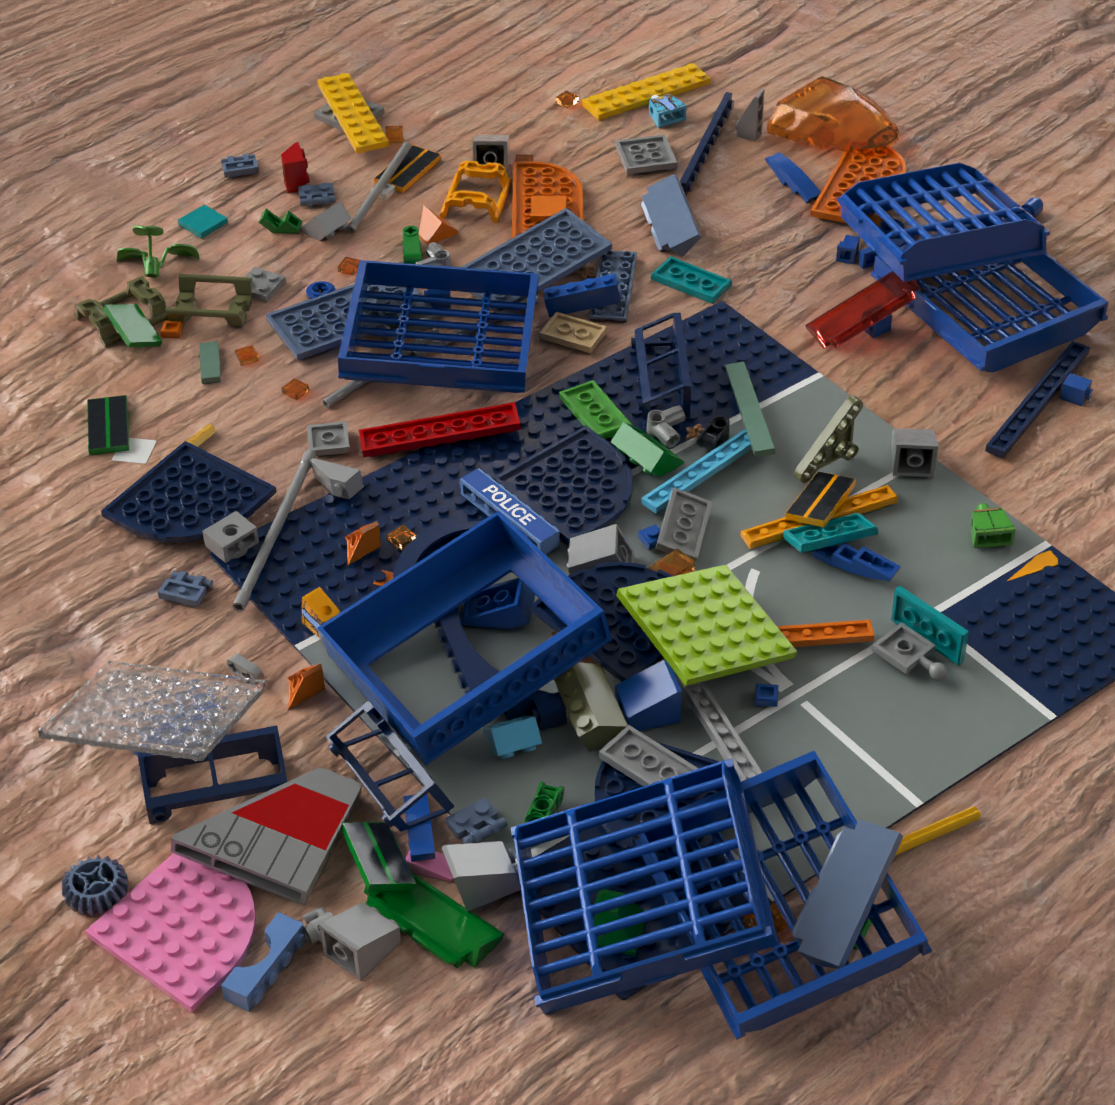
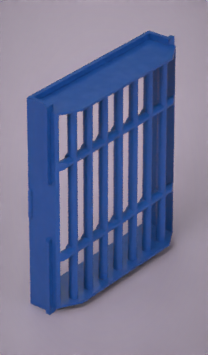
M960 162L858 182L842 194V197L837 198V202L841 206V218L903 282L1045 254L1046 238L1050 235V231L978 169ZM972 194H976L978 197H980V198H981L987 205H989L994 211L991 212L986 206H984V205H983L977 198H975ZM963 196L982 214L973 215L955 197ZM938 201H948L964 217L956 219ZM929 203L947 221L938 222L920 204ZM911 206L929 224L921 226L903 208ZM895 210L912 228L903 229L885 211ZM877 213L894 231L885 235L867 215ZM1002 217V218L1005 219L1008 223H1004V222H1003L1002 220H1000L999 218ZM981 221H991L994 225L987 227ZM964 225H974L977 229L968 230ZM946 228H956L959 232L951 234ZM928 232H939L942 236L932 237ZM911 235H920L923 240L916 242ZM891 239H903L910 247L902 252Z
M1002 217L999 218V219L1002 220L1004 223H1008V222L1005 221ZM981 221L987 227L994 225L991 221ZM964 225L968 230L977 229L974 225ZM956 228L947 229L951 234L959 232ZM938 232V233L932 234L931 236H932V237H938V236H942V235ZM906 244L898 248L904 252L910 246ZM1047 252L1045 254L982 266L985 268L983 270L975 268L966 269L970 274L967 276L961 275L957 271L948 273L955 279L952 282L946 281L940 275L931 276L940 285L939 287H931L922 278L913 280L926 291L923 293L910 282H903L878 255L875 256L874 271L871 272V276L980 371H999L1084 336L1100 321L1108 319V315H1106L1108 301L1058 263ZM1022 261L1065 297L1060 299L1054 298L1014 265ZM1005 268L1046 300L1048 304H1039L1001 273L1000 270ZM992 274L1029 304L1033 310L1023 309L985 276ZM978 280L1019 315L1010 316L970 282ZM959 286L966 288L1004 321L995 322L956 288ZM949 292L989 327H978L944 298L941 293ZM933 297L974 333L969 334L929 298ZM1073 302L1079 308L1070 311L1064 305ZM1057 309L1063 315L1055 317L1049 311ZM1042 315L1048 321L1040 323L1034 317ZM1027 321L1033 327L1025 329L1019 323ZM1012 327L1018 333L1010 335L1004 329ZM997 333L1003 339L995 341L989 335ZM982 339L988 345L983 346L977 340Z
M360 260L338 355V378L525 393L526 369L536 294H538L539 274ZM369 284L406 287V292L367 291V286ZM413 289L484 293L482 299L417 295L413 294ZM491 294L528 297L527 303L491 300ZM366 298L404 302L402 305L366 303ZM411 302L482 307L480 311L416 307L411 306ZM489 308L526 310V315L489 312ZM364 310L401 313V316L363 315ZM422 314L480 319V322L464 323L408 318V315ZM487 320L525 323L524 327L487 324ZM361 322L399 325L396 330L360 326ZM406 326L478 331V334L472 336L408 331ZM485 332L521 334L523 338L486 337ZM358 335L396 337V340L394 342L358 339ZM404 338L464 342L476 343V347L404 343L403 341ZM483 345L521 347V352L484 349ZM356 347L392 349L394 353L355 352ZM401 351L474 356V359L469 361L401 355ZM495 357L520 360L519 364L482 362L481 358Z
M815 751L741 782L748 813H754L772 847L763 851L757 850L764 882L791 931H793L797 920L764 861L776 855L778 856L805 904L810 893L786 851L800 846L819 879V873L823 866L808 841L822 836L829 850H831L835 841L831 831L842 826L854 830L858 823ZM817 779L839 818L830 822L824 821L805 787ZM723 789L681 807L679 812L727 797L726 790ZM796 793L816 828L807 832L801 830L784 801L785 798ZM773 803L776 804L794 835L793 838L784 842L779 840L762 808ZM726 807L683 821V832L731 818L730 808ZM667 813V814H665V815H663V816H660V817H658V818H661V817H664V816H667V815H670V814ZM672 825L639 834V839L635 840L636 846L673 836ZM720 832L711 834L716 844L725 842ZM697 839L688 841L692 852L702 849ZM674 846L661 849L665 850L669 859L678 856ZM731 851L721 853L726 864L737 861ZM654 852L642 855L646 866L659 862ZM707 858L698 860L703 871L712 868ZM680 866L675 867L674 869L678 877L681 878ZM742 870L696 883V896L699 895L698 889L711 885L713 890L723 888L719 880L733 875L737 883L746 881ZM664 871L652 874L656 885L669 881ZM888 873L881 885L888 900L876 905L873 904L866 920H871L886 948L872 953L860 932L855 944L863 956L862 959L851 964L847 960L844 967L826 974L823 966L814 965L809 962L817 979L803 984L788 957L789 954L798 951L801 945L798 940L783 945L777 937L779 945L772 947L773 951L764 955H760L758 952L748 954L750 961L741 965L735 964L733 959L723 961L727 971L719 975L713 965L700 968L736 1040L746 1036V1032L765 1029L901 968L920 953L924 956L932 952L928 939ZM683 887L661 895L667 905L679 901L678 898L686 894ZM742 892L747 902L750 903L749 892ZM728 897L719 899L723 910L734 908ZM701 905L699 908L700 916L709 915L705 905ZM894 908L910 935L909 938L895 943L879 914ZM685 910L676 912L680 923L690 921ZM739 917L729 920L735 932L745 930ZM715 924L705 927L711 940L721 937ZM693 931L687 932L686 934L691 944L695 945ZM778 959L794 989L781 995L765 965ZM755 969L771 997L770 1000L759 1005L756 1004L742 975ZM733 980L748 1010L739 1014L723 985Z
M732 758L606 799L587 803L511 827V835L515 843L531 964L539 995L534 996L535 1005L540 1007L545 1015L643 985H651L677 977V975L779 945L741 778L733 764ZM725 786L727 797L679 812L678 802L680 800ZM668 805L670 815L584 842L580 841L579 834L583 830ZM726 807L730 808L731 818L683 832V821ZM672 825L673 836L584 863L583 854L585 851ZM734 827L735 839L687 853L686 844L688 841ZM570 835L571 846L532 857V846ZM674 845L676 846L678 854L676 857L587 884L586 875L590 871ZM739 848L740 860L692 874L690 867L692 862ZM573 855V867L535 878L533 867ZM680 866L681 878L591 905L590 896L594 892ZM744 870L746 881L696 896V883ZM576 876L578 887L538 899V887ZM683 887L685 889L686 899L594 926L593 918L595 914ZM742 892H749L750 903L704 917L700 916L699 908L703 904ZM580 897V909L541 920L540 909ZM689 909L691 921L598 948L597 939L601 935ZM750 913L755 914L758 926L705 941L703 931L705 927ZM583 918L585 930L544 942L543 930ZM693 931L695 945L602 972L600 961L604 957ZM587 940L588 952L547 963L546 952ZM590 962L592 976L551 988L549 974Z

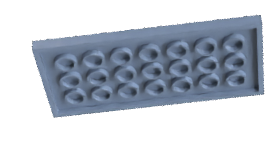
M565 208L461 268L539 274V292L610 251L612 243L569 209ZM472 293L478 299H482L484 293ZM491 294V300L520 302L528 298L524 296ZM490 308L494 313L502 310L501 308Z
M354 284L266 314V321L297 361L341 346ZM368 284L367 291L406 292V287ZM416 288L413 289V294L422 295ZM366 298V303L402 305L404 302ZM411 302V306L432 308L429 303ZM364 310L363 315L398 317L399 313ZM361 322L360 327L381 328V324ZM359 334V335H358V339L363 338V337H366V336H369V335H361V334Z

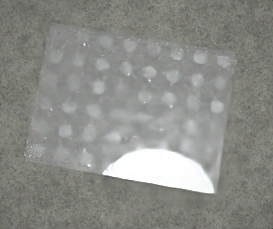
M109 661L38 729L39 738L51 741H64L72 744L90 745L92 747L100 746L110 749L203 761L268 688L267 681Z

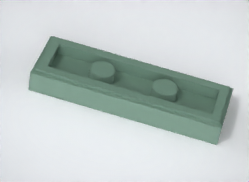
M218 341L199 343L202 384L221 382Z

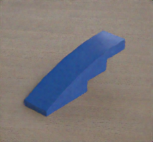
M780 152L766 157L765 161L783 186L788 184L793 193H799L806 204L817 200L821 193L820 190L794 162Z
M842 543L840 547L832 545L813 550L812 557L831 566L872 579L891 581L901 567L864 546L859 551Z
M427 794L405 812L407 823L430 814ZM414 795L403 796L404 804ZM431 820L407 829L411 862L436 859Z

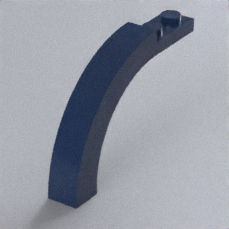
M460 519L451 520L421 533L400 554L394 567L393 578L483 520L464 524L461 523Z

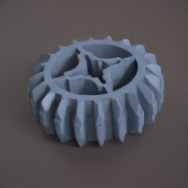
M99 855L95 859H91L88 856L84 862L79 860L77 866L71 865L70 871L65 872V878L62 879L61 884L62 895L68 907H71L74 912L79 911L82 916L88 912L91 917L95 912L102 915L104 910H109L113 905L119 903L126 895L125 892L128 891L129 887L128 876L122 864H119L116 859L111 860L108 856L102 859Z

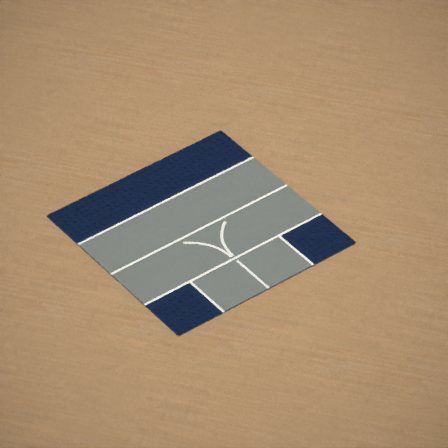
M719 302L682 320L691 380L690 417H685V421L671 426L680 435V441L672 448L665 447L683 459L684 463L662 477L656 474L650 476L642 470V465L637 466L628 460L630 456L627 454L624 456L626 464L632 473V494L625 511L611 525H618L632 548L634 563L646 565L647 569L657 572L662 570L672 576L727 565L776 626L870 619L874 632L873 642L794 647L797 650V654L793 659L704 681L762 773L815 751L856 821L858 822L860 819L889 829L1115 681V592L1005 510L1004 512L1016 529L1013 545L973 548L970 527L972 511L977 509V506L981 503H987L989 508L1000 506L938 460H936L934 477L893 476L891 449L893 427L864 405L854 420L852 442L859 447L857 455L849 461L840 458L818 469L817 472L855 478L856 486L848 497L885 485L890 486L898 496V503L861 514L878 527V534L844 543L859 551L863 546L900 565L899 571L891 581L856 575L812 557L813 550L801 553L785 539L749 549L740 536L741 531L785 517L786 511L810 482L802 483L794 476L796 467L850 395L725 302ZM673 325L645 338L644 341L672 340ZM631 346L515 402L521 430L512 433H500L494 436L477 437L472 440L466 439L454 443L437 444L433 447H423L362 477L364 487L350 499L334 496L329 493L290 512L251 592L250 601L311 666L321 664L326 683L355 712L368 700L329 657L323 641L302 623V597L320 587L340 612L378 589L380 586L373 583L374 581H385L386 574L382 570L393 573L397 559L402 551L421 533L451 520L460 519L461 523L464 524L488 518L489 516L461 495L460 479L478 468L489 474L493 479L498 474L584 427L559 398V392L594 380L629 420L632 426L646 432L647 418L643 419L642 411L638 410V399H642L635 349H631ZM673 346L645 347L646 361L674 350ZM676 354L647 366L651 397L680 385ZM744 362L775 447V454L755 457L751 449L688 492L712 502L695 564L655 548L648 550L639 540L638 531L654 524L661 529L667 507L655 514L641 504V498L712 451L705 446H698L695 438L686 440V436L689 434L686 431V427L694 428L695 425L700 424L705 429L713 418L724 416L730 420L729 439L745 429L725 370L726 364ZM681 390L651 403V411H664L678 405L682 407ZM613 437L607 438L605 440L612 444L611 440L613 439ZM653 437L662 445H664L657 437ZM273 521L257 529L259 543L249 548L247 553L239 558L231 559L225 563L212 551L210 552L212 560L240 590ZM378 521L381 546L348 565L347 540L345 536L365 525ZM560 538V547L546 554V556L568 576L570 575L567 570V563L569 562L568 548L570 546ZM1051 550L1058 558L1057 566H1045L1041 571L1009 580L1038 554ZM509 573L492 585L518 577L514 573ZM898 586H902L969 631L965 659L960 666L936 650L927 657L933 663L940 662L946 666L947 675L942 680L933 679L929 674V670L920 664L905 674L872 651V645L897 626L896 623L891 621L894 591ZM536 595L534 602L539 599ZM464 603L459 606V619H461ZM531 613L528 624L511 629L462 625V629L474 649L498 671H502L557 634L555 630L533 613ZM433 624L369 665L371 670L420 724H423L465 695V689H461L458 683V673L454 674L452 670V659L446 656L445 643L440 642L438 628H434ZM899 647V648L902 649V650H907V649H908L907 647H903V648ZM589 656L580 661V663H596ZM603 668L615 695V685L621 683V681ZM554 679L538 689L549 693L559 692ZM756 683L778 685L777 707L755 705ZM683 693L681 695V720L679 723L640 731L656 742L720 762L724 761V758ZM366 712L359 716L371 731L379 729ZM567 712L566 724L541 730L537 723L542 744L536 745V750L523 753L521 749L514 751V756L501 759V756L493 755L482 728L426 766L403 741L455 806L448 812L449 815L486 797L498 811L499 819L505 818L507 826L500 829L501 831L496 835L490 834L483 838L482 842L502 841L505 849H511L516 861L512 864L514 866L517 865L514 838L511 835V827L524 824V818L535 797L539 783L543 781L549 786L557 788L563 786L565 788L562 804L556 813L595 802V780L603 761L599 758V751L611 740L589 751L579 739ZM503 713L484 727L507 721L505 714ZM384 733L377 735V738L406 769L410 768ZM415 772L411 773V774L415 777V779H416L423 787H425V786L423 785V783L421 782L420 778L416 775V773H415ZM817 779L805 787L824 821L830 822L839 818ZM797 793L784 799L802 831L807 832L816 828ZM775 803L762 808L780 841L784 842L794 837ZM750 813L749 817L757 850L763 851L772 847L754 813ZM602 825L583 830L579 834L580 841L584 842L606 835L607 832ZM845 826L831 831L834 839L842 832ZM734 827L723 831L722 836L725 841L736 838ZM570 835L532 846V857L571 846ZM822 836L808 842L823 866L830 850ZM614 842L585 851L583 860L586 863L624 850ZM800 846L786 851L804 884L816 876ZM739 848L730 850L735 860L741 859ZM722 854L711 856L709 860L712 868L726 864ZM573 855L533 867L535 878L573 867ZM777 855L764 861L784 897L796 889ZM632 858L590 871L586 875L587 884L644 867L646 864L637 858ZM668 870L664 871L669 881L679 878L677 873ZM652 875L607 888L606 890L626 895L655 886L656 883ZM733 875L719 880L722 887L737 883ZM576 876L538 887V899L578 887ZM765 884L769 904L771 906L775 903V900L773 899L770 891L768 890ZM711 885L697 890L699 895L713 891ZM599 891L591 894V905L595 904ZM743 893L728 897L733 907L748 903ZM661 894L635 902L644 911L666 905ZM686 895L678 898L679 901L686 899ZM580 897L542 908L540 913L547 919L580 909ZM719 900L704 904L709 915L724 911ZM686 909L685 912L691 921L689 909ZM676 913L646 922L642 935L681 923ZM750 913L739 918L743 924L755 915ZM582 918L556 926L554 929L561 936L585 930ZM729 920L715 924L721 937L734 930ZM705 928V929L703 930V931H704V936H705V941L711 940V938H710V936H709V934H708V932H707V930H706V928ZM684 933L638 947L636 956L618 953L604 957L600 961L602 972L689 947L692 944L687 934ZM587 940L570 945L578 954L588 952ZM643 985L619 992L616 995L619 999L626 1000L646 986Z

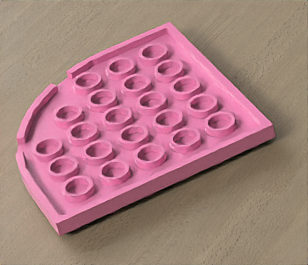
M173 853L126 894L119 903H116L86 929L85 932L89 939L192 1013L222 985L233 969L239 967L245 959L246 951L250 943H252L255 933V906L246 882Z

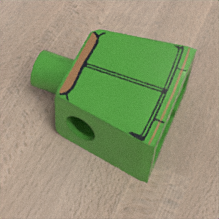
M987 503L979 504L977 509L972 511L970 524L973 548L1013 545L1016 529L1004 510L1000 507L989 508Z

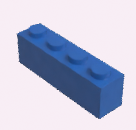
M607 274L598 278H588L584 281L570 282L565 285L544 289V302L550 318L556 312L569 314L621 303L622 291L617 274Z

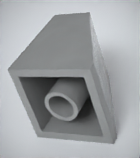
M475 135L473 140V161H478V164L485 165L488 162L500 163L506 167L508 175L509 135Z
M893 428L891 441L893 476L934 477L938 442L934 430Z
M617 524L570 538V547L568 548L569 562L567 563L569 574L580 569L585 571L594 568L596 564L608 562L634 563V552Z
M502 841L442 846L443 853L467 912L521 890L518 865H512L516 862L511 849H505Z
M363 902L319 925L324 956L360 981L401 943L399 925L394 920H388L382 916L376 908L369 907Z

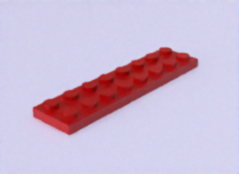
M513 402L360 429L359 434L364 458L386 453L393 454L403 450H415L426 446L433 447L437 444L454 443L460 440H472L477 437L494 436L505 432L512 433L521 430L516 404Z

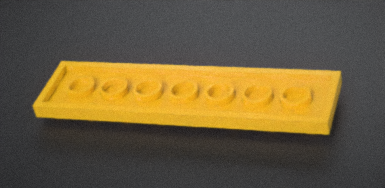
M694 63L687 64L686 66L675 68L656 76L647 77L625 86H619L616 89L582 99V106L599 121L648 105L653 95L660 97L671 94L675 96L711 84V77Z
M341 73L337 76L324 77L317 80L322 94L356 154L389 147V140L349 73Z

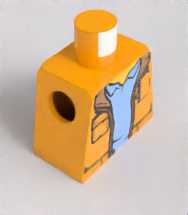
M318 587L302 597V623L321 639L317 627L341 612L326 593Z

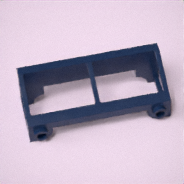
M672 313L635 329L634 338H631V349H635V353H637L642 399H638V410L642 411L643 419L648 418L653 401L681 390V405L685 417H690L691 380L681 313ZM673 318L672 340L644 341V330ZM673 346L674 350L646 361L645 347ZM676 354L680 385L651 397L647 366Z
M369 701L325 736L331 743L328 746L331 752L336 757L339 755L343 757L382 808L384 815L381 817L390 828L394 825L402 832L446 814L455 807ZM364 712L369 715L379 728L346 742H342L337 736ZM384 733L410 768L374 782L348 747ZM415 772L425 787L399 809L395 810L378 787ZM428 792L443 807V809L409 823H405L401 817L403 813Z
M277 725L137 751L150 824L166 821L171 817V810L267 792L288 782ZM258 752L259 759H266L272 765L279 764L280 773L219 785L214 760ZM209 761L213 781L212 786L151 798L150 788L157 787V782L167 777L166 769Z

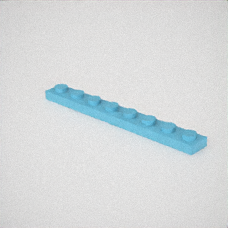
M746 429L642 497L641 504L657 514L667 507L674 487L689 492L749 452L752 447Z

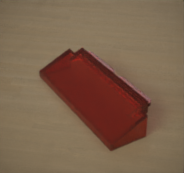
M891 271L805 326L823 348L830 344L837 348L916 299L914 292L920 288L916 280L903 282L894 271Z

